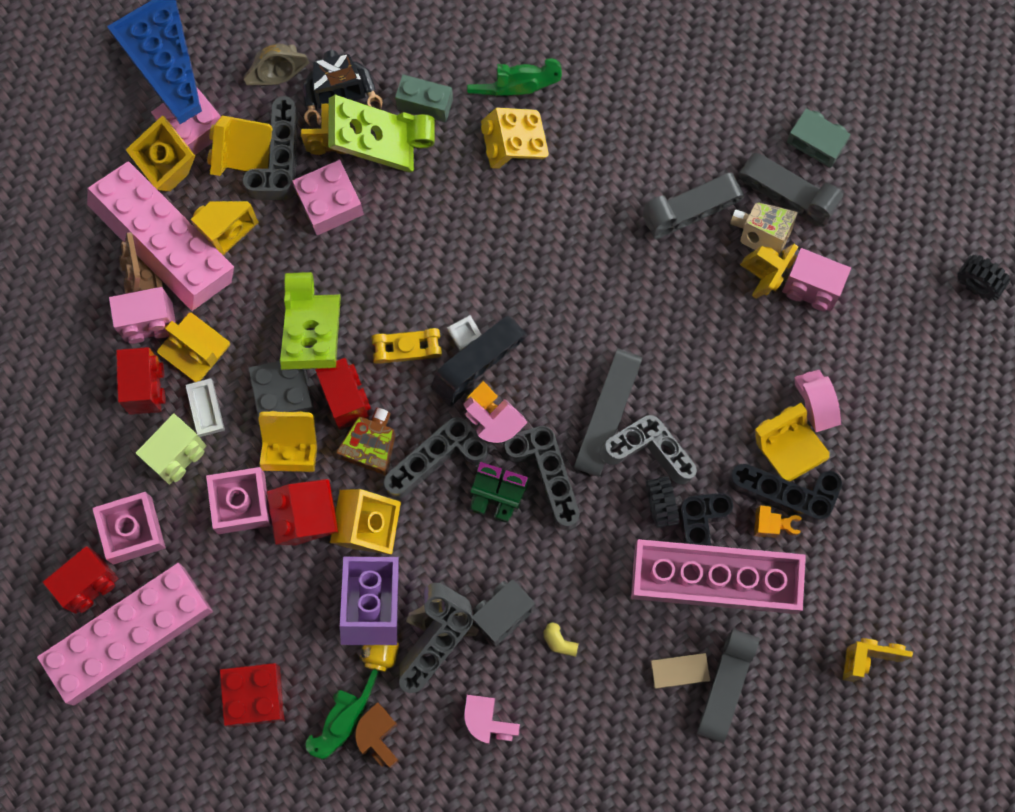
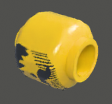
M397 642V645H363L360 659L365 663L366 668L386 672L387 668H392L395 665L399 643Z

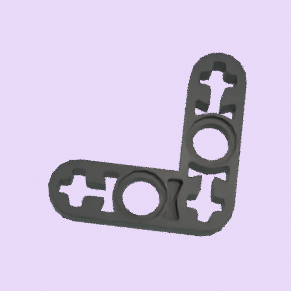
M653 415L641 418L610 437L600 448L602 460L610 465H616L644 447H647L671 479L682 485L687 484L697 472L694 462L664 424ZM651 427L653 429L644 435L643 430L645 428ZM626 435H632L637 440V445L630 444ZM661 445L668 446L672 454H665L661 449ZM618 446H620V448H621V449L618 451V453H617V452L612 453V452L610 451V450H613V449L617 448Z

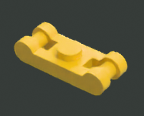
M436 328L416 332L387 335L375 334L371 336L372 345L375 346V353L373 354L374 363L401 362L442 356L441 347L438 346L440 330ZM427 341L428 347L420 349V342ZM393 344L394 352H386L385 345Z

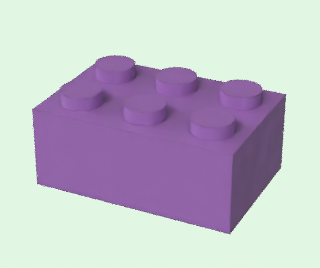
M343 557L340 612L341 645H397L398 557Z

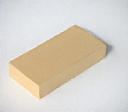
M706 653L651 661L655 689L710 681Z

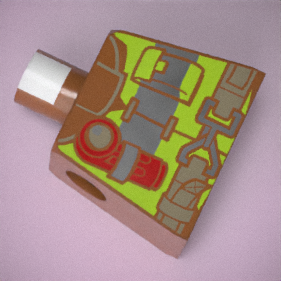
M376 408L371 420L358 417L337 451L339 459L386 476L396 436L394 429L386 426L391 413L384 409Z

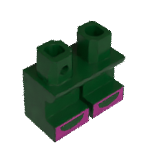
M479 462L476 478L471 489V512L484 515L488 503L498 506L494 519L508 523L514 511L517 512L529 483V477L505 470L503 475V469ZM501 479H502V483H501L499 492H498V494H497V491H498V488H499V485H500V482H501Z

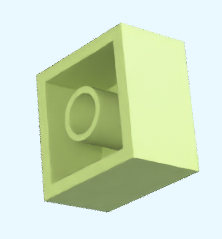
M173 413L136 454L170 485L173 481L177 482L186 473L185 468L191 462H196L203 456L205 452L203 449L206 447V444Z

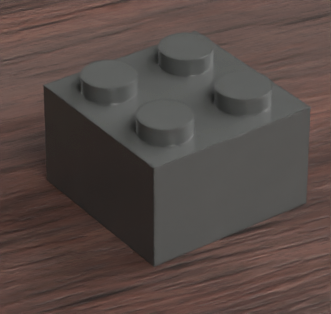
M280 361L249 367L258 417L260 412L301 411L315 414L306 369L281 370Z
M513 579L509 583L506 581L500 583L494 589V597L486 602L484 599L472 610L474 612L473 622L495 648L535 611L536 603Z

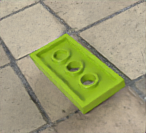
M338 95L329 98L328 148L411 173L414 171V148H429L435 144V119L432 116L423 114L411 115L405 112L395 115ZM350 122L355 126L356 133L350 127ZM371 129L376 134V140L375 137L371 134Z
M312 272L285 273V319L280 357L281 370L336 368L341 298L340 294L314 295Z

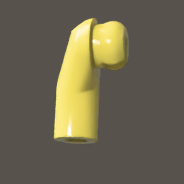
M547 624L543 635L549 648L553 652L576 657L579 643L565 641L559 631L560 626L558 624Z

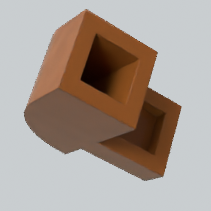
M376 703L358 722L356 743L362 754L365 755L373 748L375 752L372 756L379 765L384 767L387 764L389 768H392L399 760L382 739L397 727L398 724L379 703Z

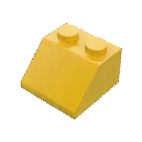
M161 116L126 149L151 184L157 190L169 192L189 174L195 158L193 152L165 116Z
M210 201L206 206L199 207L194 212L193 218H191L194 227L222 255L229 251L259 223L248 201Z
M362 489L339 490L335 513L338 533L331 535L330 543L355 550L392 555L401 502Z

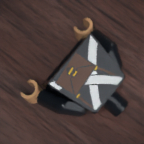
M334 50L325 52L323 55L324 59L316 60L313 63V71L309 72L303 83L305 106H308L304 119L309 126V118L312 115H316L318 125L321 124V116L316 111L315 105L320 109L321 104H329V98L334 95L355 101L366 98L365 94L367 93V105L371 106L370 103L376 101L379 103L380 109H382V98L375 95L374 90H376L369 69L357 61H352L349 54L338 55Z

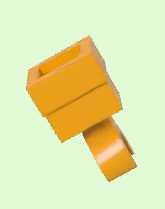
M484 381L465 400L466 402L471 396L489 414L498 406L493 403L498 395Z
M760 505L755 513L754 536L776 538L780 535V529L786 531L789 535H798L801 531L792 529L790 523L791 521L798 522L802 518L797 515L781 518V514L771 513V507Z

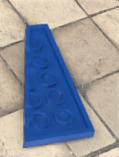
M151 0L107 26L111 35L179 124L202 112L176 0Z

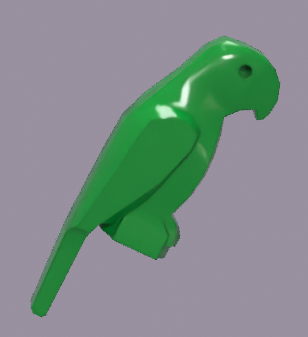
M546 59L545 65L541 68L530 64L512 67L506 64H497L496 82L491 84H468L467 92L486 95L531 94L559 82L562 76L561 64L556 59Z
M373 669L363 694L359 699L342 690H338L333 697L336 704L326 717L322 735L317 738H313V735H310L306 741V749L311 756L325 760L352 736L370 698L378 675L376 669Z

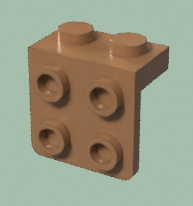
M132 232L126 233L125 241H121L122 255L119 257L121 271L126 272V278H124L125 293L163 287L161 279L136 255Z

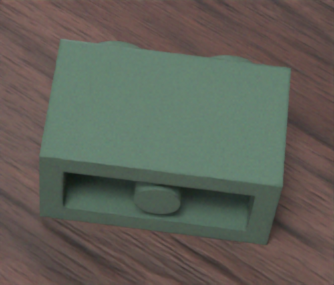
M403 74L395 96L397 110L415 115H429L435 120L446 123L453 102L452 87Z
M806 108L790 132L787 143L831 168L847 144L851 134L843 126L827 121L821 113L810 111Z

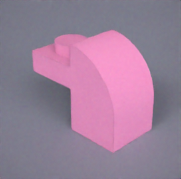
M820 370L794 377L795 386L805 400L807 419L815 432L841 425L839 403L829 377H824Z
M471 396L463 404L467 410L465 413L466 417L475 425L479 422L481 423L475 429L477 435L488 442L499 443L507 441L514 437L528 423L524 416L506 399L491 414Z
M467 695L465 723L475 739L490 745L491 734H496V739L503 741H512L513 736H519L520 724L493 721L495 698Z

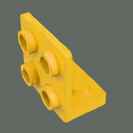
M861 638V641H856L847 647L843 680L854 682L864 678V674H868L870 670V657L903 662L912 658L913 652L905 650L906 646L901 644L889 643L888 646L877 645V640Z

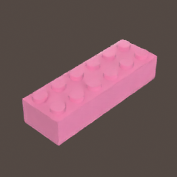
M129 161L88 187L87 205L122 241H125L126 233L132 232L136 255L191 311L232 283L234 266Z
M638 539L634 550L631 599L798 614L803 611L806 555Z
M177 563L37 658L65 703L74 706L213 611L186 569Z

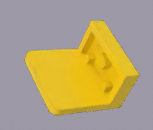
M495 108L481 120V131L484 134L486 154L491 168H501L512 158L545 159L548 156L542 121L537 110Z
M222 115L215 125H212L210 128L209 139L213 141L212 149L209 150L207 164L211 165L210 174L221 176L226 168L243 171L269 169L272 126L266 123Z
M802 403L794 407H787L780 415L771 420L763 421L755 429L756 445L779 476L787 481L796 479L827 461L830 457L827 448L807 424V410Z
M301 411L260 412L259 425L262 437L261 469L263 471L314 472L317 440L313 414Z

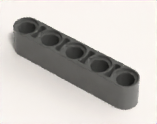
M619 348L617 349L574 466L575 469L600 477L605 461L600 456V448L610 437L616 434L643 357Z

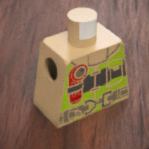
M756 203L750 214L735 210L730 224L743 229L740 240L742 244L754 250L761 246L770 247L780 257L792 232L798 212Z

